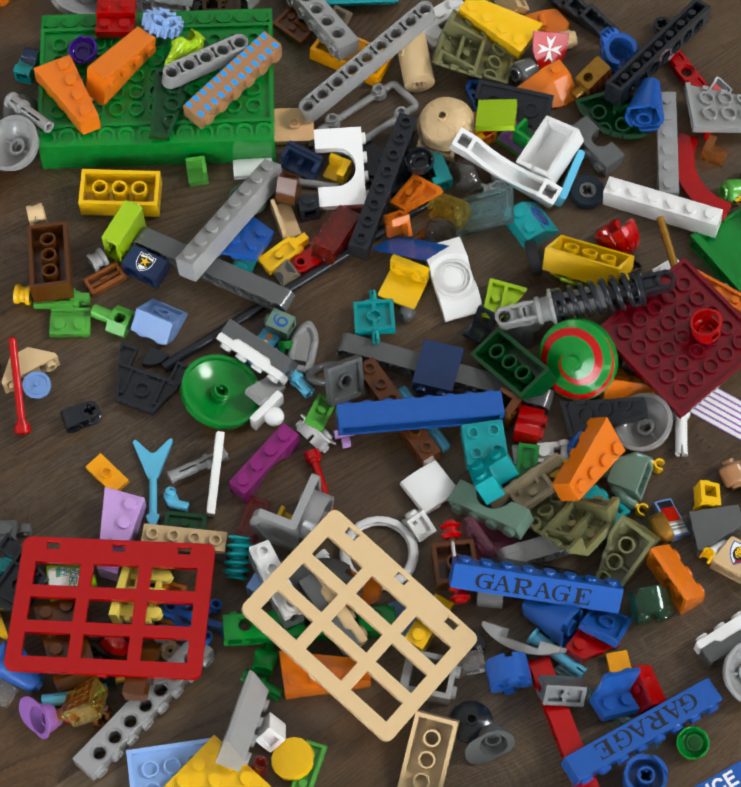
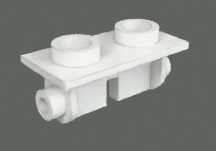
M301 414L300 416L305 420L306 416ZM299 420L296 423L297 431L306 439H309L312 434L314 435L310 443L319 449L320 452L326 453L330 448L328 446L330 443L336 445V442L332 440L334 436L325 428L320 432L304 423V420Z

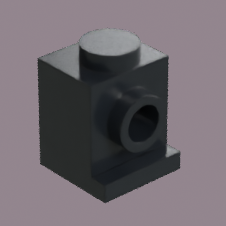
M305 194L297 198V208L301 223L320 219V206L317 194ZM315 211V213L305 215V212Z

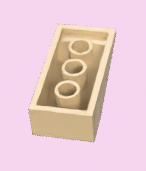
M417 710L397 787L444 786L460 720Z

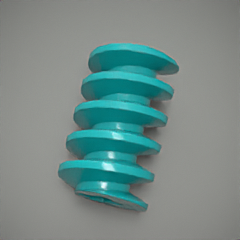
M229 535L228 539L232 540L233 543L227 544L226 547L232 551L225 553L230 560L224 561V564L229 566V568L222 569V572L227 574L228 578L248 580V577L244 576L243 573L250 571L244 565L250 564L246 556H249L247 548L254 545L248 540L253 538Z

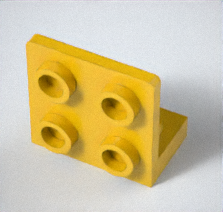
M393 254L390 259V271L378 292V298L393 299L394 304L415 310L430 280V268Z

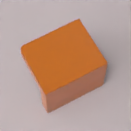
M397 210L383 215L386 236L388 238L400 234L408 237L413 236L409 214L402 210Z

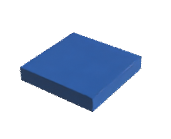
M588 609L578 629L617 648L633 619L621 612L611 613Z

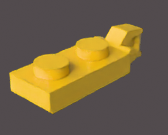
M305 232L296 238L288 236L261 255L258 263L269 276L272 275L275 269L286 259L291 261L292 258L304 251V247L310 243L309 237Z

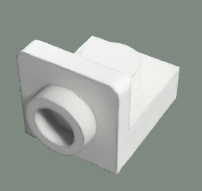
M412 509L404 515L406 518L401 521L404 525L408 526L417 542L423 541L437 531L424 510Z

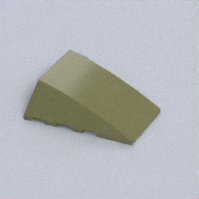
M453 9L439 35L431 62L472 78L507 85L515 56L496 41L492 43L487 39V34L483 31L478 32L471 26L472 22L468 19L464 21L458 16L459 12Z
M553 493L530 509L534 521L529 528L570 554L589 556L613 528L620 499L619 497H612L609 500L604 499L603 496H594V498H584L583 496L579 501H561L557 493Z

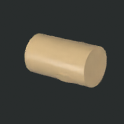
M422 32L398 52L404 88L414 93L426 91L435 84L426 35Z

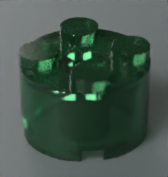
M662 585L640 588L638 589V594L633 595V592L627 594L631 617L633 621H636V625L648 624L650 619L656 618L657 622L667 621L670 619L669 616L674 613L670 588L667 585L665 589H662Z

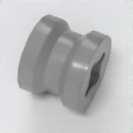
M97 248L93 254L89 253L85 256L95 273L99 271L100 267L109 265V261L101 248Z

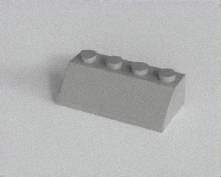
M249 670L239 693L215 761L216 764L238 772L241 771L243 764L247 766L252 754L248 752L249 747H254L258 735L254 734L255 730H260L264 717L260 716L261 712H266L270 700L266 699L269 690L251 670Z

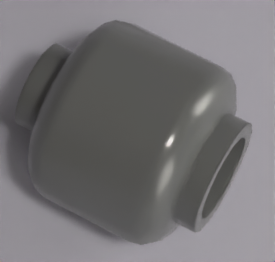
M531 58L516 61L511 66V79L520 85L537 73L539 66Z

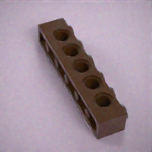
M374 357L362 362L365 390L373 401H381L386 398L393 400L403 398ZM426 429L395 431L421 468L435 460L437 462L440 461L441 450Z

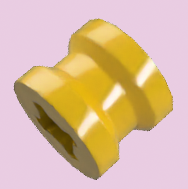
M16 284L13 293L14 304L22 302L26 305H31L33 297L30 285L23 287L21 284Z

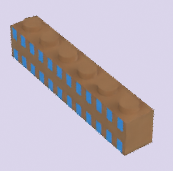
M264 31L183 105L184 116L201 130L206 125H210L220 112H224L233 100H237L247 87H251L260 75H264L273 63L280 60L282 56L281 44Z

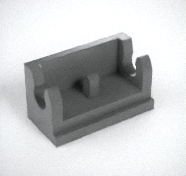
M539 675L538 681L541 684V690H537V695L541 699L542 705L584 706L587 686L580 677Z

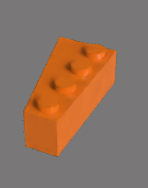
M136 27L87 67L86 90L89 96L102 106H105L148 58L155 53L156 38L140 27Z
M70 55L33 68L36 81L54 99L58 107L67 114L70 121L82 135L101 128L99 115Z
M607 417L589 418L586 423L588 426L585 432H581L578 437L580 441L576 448H572L569 453L570 458L568 462L563 464L553 481L552 486L561 501H579L626 451Z

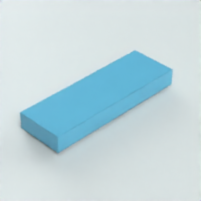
M578 149L573 157L561 185L563 189L554 205L560 207L566 200L584 158V151Z

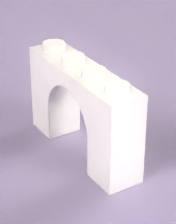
M361 127L314 130L315 153H344L352 159L356 169L353 178L344 185L318 187L320 211L363 208L369 192L365 188V183L369 182L368 171H364V163H367V152H363L362 144H366L365 132H361Z

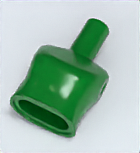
M266 644L265 648H257L255 650L254 662L251 666V670L254 673L262 676H271L273 674V670L279 660V653L273 650L275 644Z

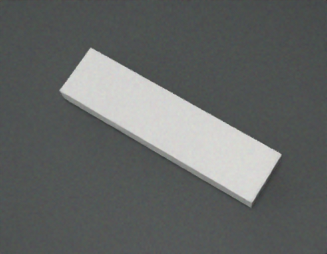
M217 431L215 436L206 509L208 517H214L225 434V432Z

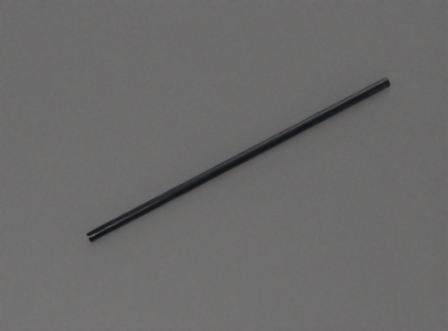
M444 193L408 212L410 220L445 198ZM385 225L379 228L375 241L386 235ZM348 247L284 287L295 292L351 257V255H348ZM255 304L232 318V320L242 325L268 308ZM226 323L160 363L164 371L166 372L173 368L177 361L182 362L216 341L217 336L221 333Z

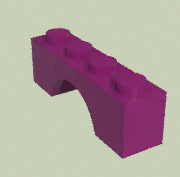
M283 423L229 481L230 491L247 503L260 489L265 476L280 460L287 459L300 445L299 434Z

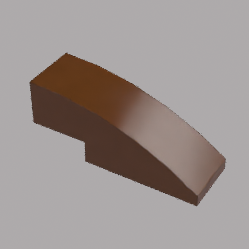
M143 642L141 661L158 662L162 645L159 643ZM126 677L122 690L125 700L147 702L150 685H153L154 678Z

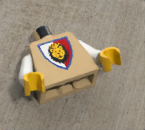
M731 536L728 540H721L709 548L703 549L699 558L706 557L708 559L707 563H711L710 569L741 584V538L738 539Z

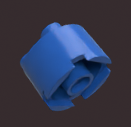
M511 652L512 656L505 657L503 653L486 661L485 670L491 693L504 692V695L508 696L517 692L516 689L528 688L533 685L526 653Z
M645 753L637 754L625 766L621 779L622 787H666L668 782L667 766L658 756ZM641 776H642L643 778L648 777L649 780H648V781H647V780H642V779H641Z

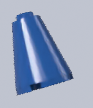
M647 77L642 80L625 112V120L632 128L634 125L639 127V131L651 132L659 129L660 125L664 122L661 83L654 77Z
M525 599L521 607L523 615L561 647H565L577 632L575 630L576 624H580L583 619V610L574 606Z
M4 641L0 645V678L29 693L33 691L38 692L45 684L43 681L45 676L43 673L8 671L4 665L7 642ZM23 649L22 655L29 656Z

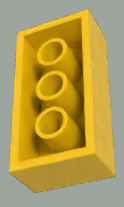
M82 169L78 201L81 215L115 216L123 202L127 200L131 203H138L143 208L144 217H159L162 193L160 171Z
M560 235L545 247L542 270L549 271L552 275L566 276L574 281L579 280L586 283L588 280H592L594 285H597V279L601 277L606 285H608L607 278L609 275H613L618 283V275L623 272L629 280L628 273L633 269L635 256Z

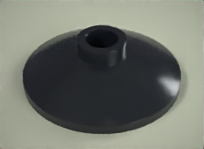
M477 701L460 703L454 708L450 716L452 719L460 720L456 737L465 743H470L478 738L479 732L483 727L493 724L490 710L484 704ZM474 717L476 721L474 723H470L468 721V718Z

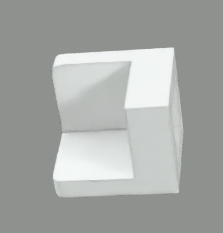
M271 712L268 713L263 719L260 730H255V734L258 735L256 742L271 753L286 740V724Z

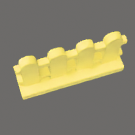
M122 567L116 588L136 589L139 568ZM152 569L151 583H154L155 587H150V589L165 590L162 588V585L170 584L174 579L171 571L167 569ZM112 602L108 613L112 623L123 624L124 621L131 623L134 603ZM150 603L148 606L146 624H151L152 621H159L163 618V612L161 608L156 607L157 604Z

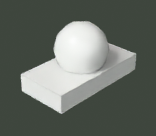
M277 390L250 416V424L253 429L257 430L265 421L270 426H278L283 422L284 413L279 408L284 403L281 392Z

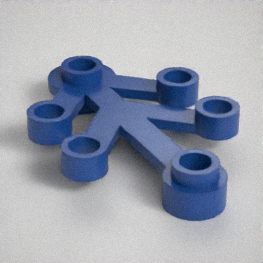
M213 599L210 601L209 614H218L221 611L222 602L220 600ZM159 605L163 612L164 620L172 621L175 626L191 627L193 611L189 612L183 609L193 607V605ZM181 618L187 620L189 624L183 623ZM208 618L207 627L221 631L220 634L223 638L222 622ZM207 630L205 645L210 644L213 637L212 633Z

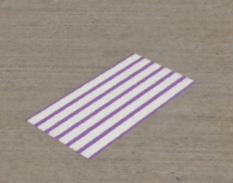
M717 388L690 411L695 416L741 440L740 399Z

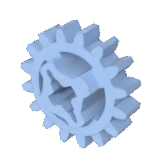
M152 7V10L147 9L143 13L141 25L144 26V30H149V34H156L157 38L166 39V37L173 39L174 36L179 37L182 34L184 21L181 20V16H176V12L171 13L169 9H163L162 7H159V10Z

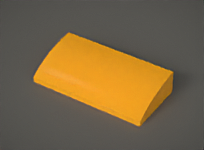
M358 37V53L371 42ZM317 38L310 48L309 59L338 70L356 54L338 61L334 55L330 54L325 44L321 43ZM394 56L363 82L371 86L380 84Z

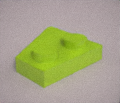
M490 278L483 307L496 313L501 307L516 304L526 293L527 288ZM481 313L482 317L490 319L486 313Z

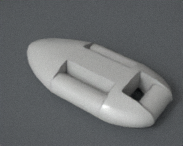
M305 321L295 330L291 337L293 345L290 351L288 350L287 355L298 363L296 370L303 374H306L308 369L314 365L319 345V335L311 321Z

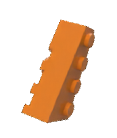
M279 651L286 700L329 694L317 681H313L308 676L309 674L284 651ZM312 654L340 680L357 664L350 657ZM366 672L351 690L370 688L371 676Z

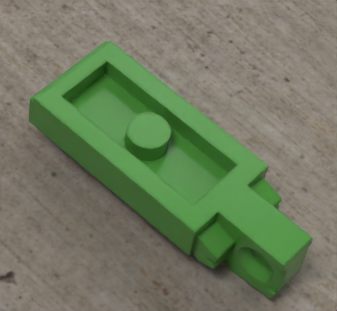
M74 288V298L33 303L34 309L90 306L91 298L90 293H80V291H76Z
M318 393L304 420V423L320 432L324 429L335 407L327 404L326 393L324 395Z

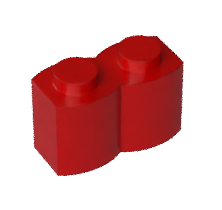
M521 404L512 441L537 445L538 441L542 442L545 429L541 428H546L548 416H544L545 409Z

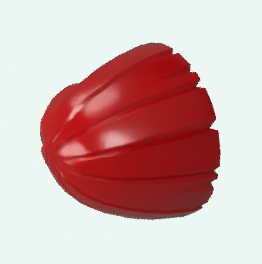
M616 218L594 234V239L600 246L630 255L637 250L640 244L639 231L633 218L625 221L623 226L618 218Z

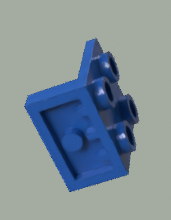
M639 667L625 668L614 673L608 672L602 676L599 685L589 700L601 722L637 714L640 708L629 691L641 672Z

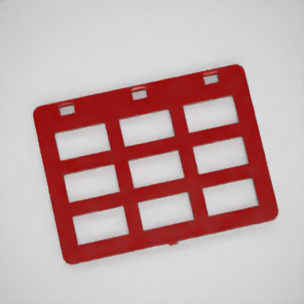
M37 536L26 538L22 547L4 658L6 669L10 672L91 675L104 678L106 676L197 680L201 677L216 554L215 548L211 544ZM48 543L60 544L59 549H49ZM113 546H125V552L113 551ZM178 549H191L190 555L178 554ZM36 563L81 565L78 586L33 584ZM94 566L139 568L136 589L91 587ZM152 569L197 570L195 591L150 589ZM31 598L75 600L73 621L28 620ZM89 601L134 603L132 624L86 622ZM148 603L193 605L191 627L145 625ZM25 634L70 636L67 657L22 655ZM84 636L130 638L127 660L81 658ZM143 639L189 641L187 663L141 661Z

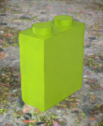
M125 200L101 237L106 257L122 263L132 248V242L142 227H146L143 208L138 203H131Z

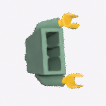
M636 451L620 456L601 478H607L611 492L616 497H619L623 504L631 509L634 508L637 517L643 518L645 515L640 512L639 508L648 511L649 507L645 503L638 504L637 502L642 500L652 471L655 474L662 473L663 468L657 465L663 466L664 460L658 458L654 461L652 457Z

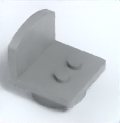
M312 473L304 491H302L299 497L298 505L291 520L260 508L254 511L250 520V527L260 539L269 540L270 543L293 551L320 521L332 511L334 496L321 492L320 476Z

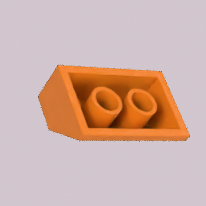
M669 544L653 547L649 551L646 565L679 613L683 615L701 604L705 597V591L701 584L696 583L692 578L693 574L689 567L682 564L677 550L672 549Z

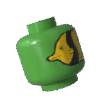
M727 179L723 181L718 189L719 198L730 202L731 205L741 204V179Z

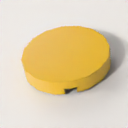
M286 738L273 751L271 757L272 767L275 773L283 780H300L313 767L314 751L311 745L302 738Z

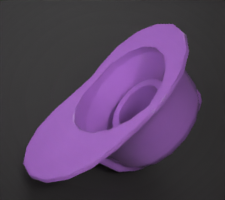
M24 696L20 699L19 712L23 722L41 739H47L51 732L63 724V719L58 715L56 708L52 704L38 703L29 696Z

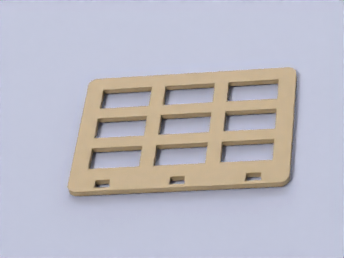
M337 510L330 511L242 606V613L249 621L306 671L313 681H317L384 742L391 741L477 642L476 634ZM348 528L358 536L355 540L345 533ZM326 538H329L362 568L347 585L312 554ZM302 564L337 595L322 612L287 581ZM397 573L401 574L408 581L405 585L395 578ZM371 577L406 608L391 625L356 594ZM276 592L280 593L312 622L297 640L261 609ZM346 604L381 635L367 652L360 648L332 622ZM415 617L450 647L436 665L401 635ZM447 618L457 625L454 630L444 622ZM321 632L357 663L342 680L337 678L306 649ZM390 645L394 646L426 675L412 693L376 662ZM366 672L401 703L387 721L380 717L351 690Z

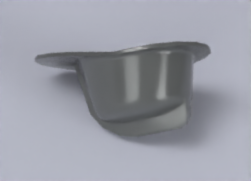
M502 724L486 725L480 730L478 738L474 739L466 747V760L475 765L491 762L511 751L514 747L515 739L511 733L505 730Z

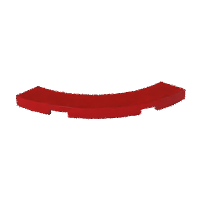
M680 133L678 137L680 187L689 200L723 209L721 222H724L731 208V203L717 197L702 183L694 163L698 138Z

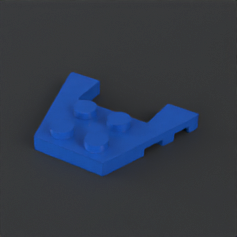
M252 217L221 254L231 255L232 259L257 261L274 238V231L255 217Z

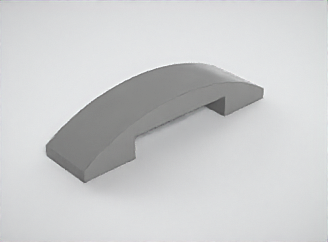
M482 622V627L490 636L502 645L515 651L540 656L560 655L567 651V648L545 641H540L538 648L507 637L508 628L491 622Z

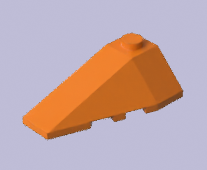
M560 59L543 67L518 86V88L554 95L552 108H563L575 102L570 94L576 88L570 72Z

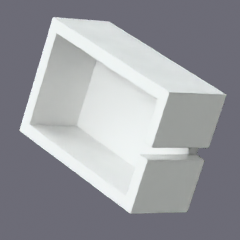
M546 115L516 160V164L556 184L584 142L580 130Z

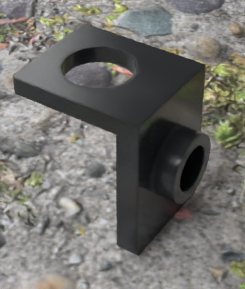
M479 305L473 322L463 332L462 336L477 344H481L491 332L495 321V312ZM486 313L490 317V321H482L480 314Z

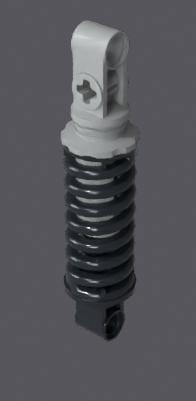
M635 268V270H631L628 273L629 280L625 273H620L618 275V283L613 275H609L607 278L608 285L600 277L597 279V285H594L592 280L586 282V287L578 282L575 285V290L570 285L565 286V292H562L558 287L549 288L544 297L538 298L536 296L531 301H523L499 308L495 313V319L499 328L508 330L529 326L538 322L542 325L544 322L552 321L556 325L565 319H572L573 315L583 319L585 312H587L589 317H593L595 314L594 310H597L600 315H604L607 306L609 311L613 313L616 311V302H618L621 310H625L627 308L626 300L628 299L633 308L647 306V297L669 293L674 289L675 276L672 271L666 269L641 275L639 268ZM663 278H669L671 280V282L668 285H663L660 283V281ZM501 316H510L507 322L500 321Z

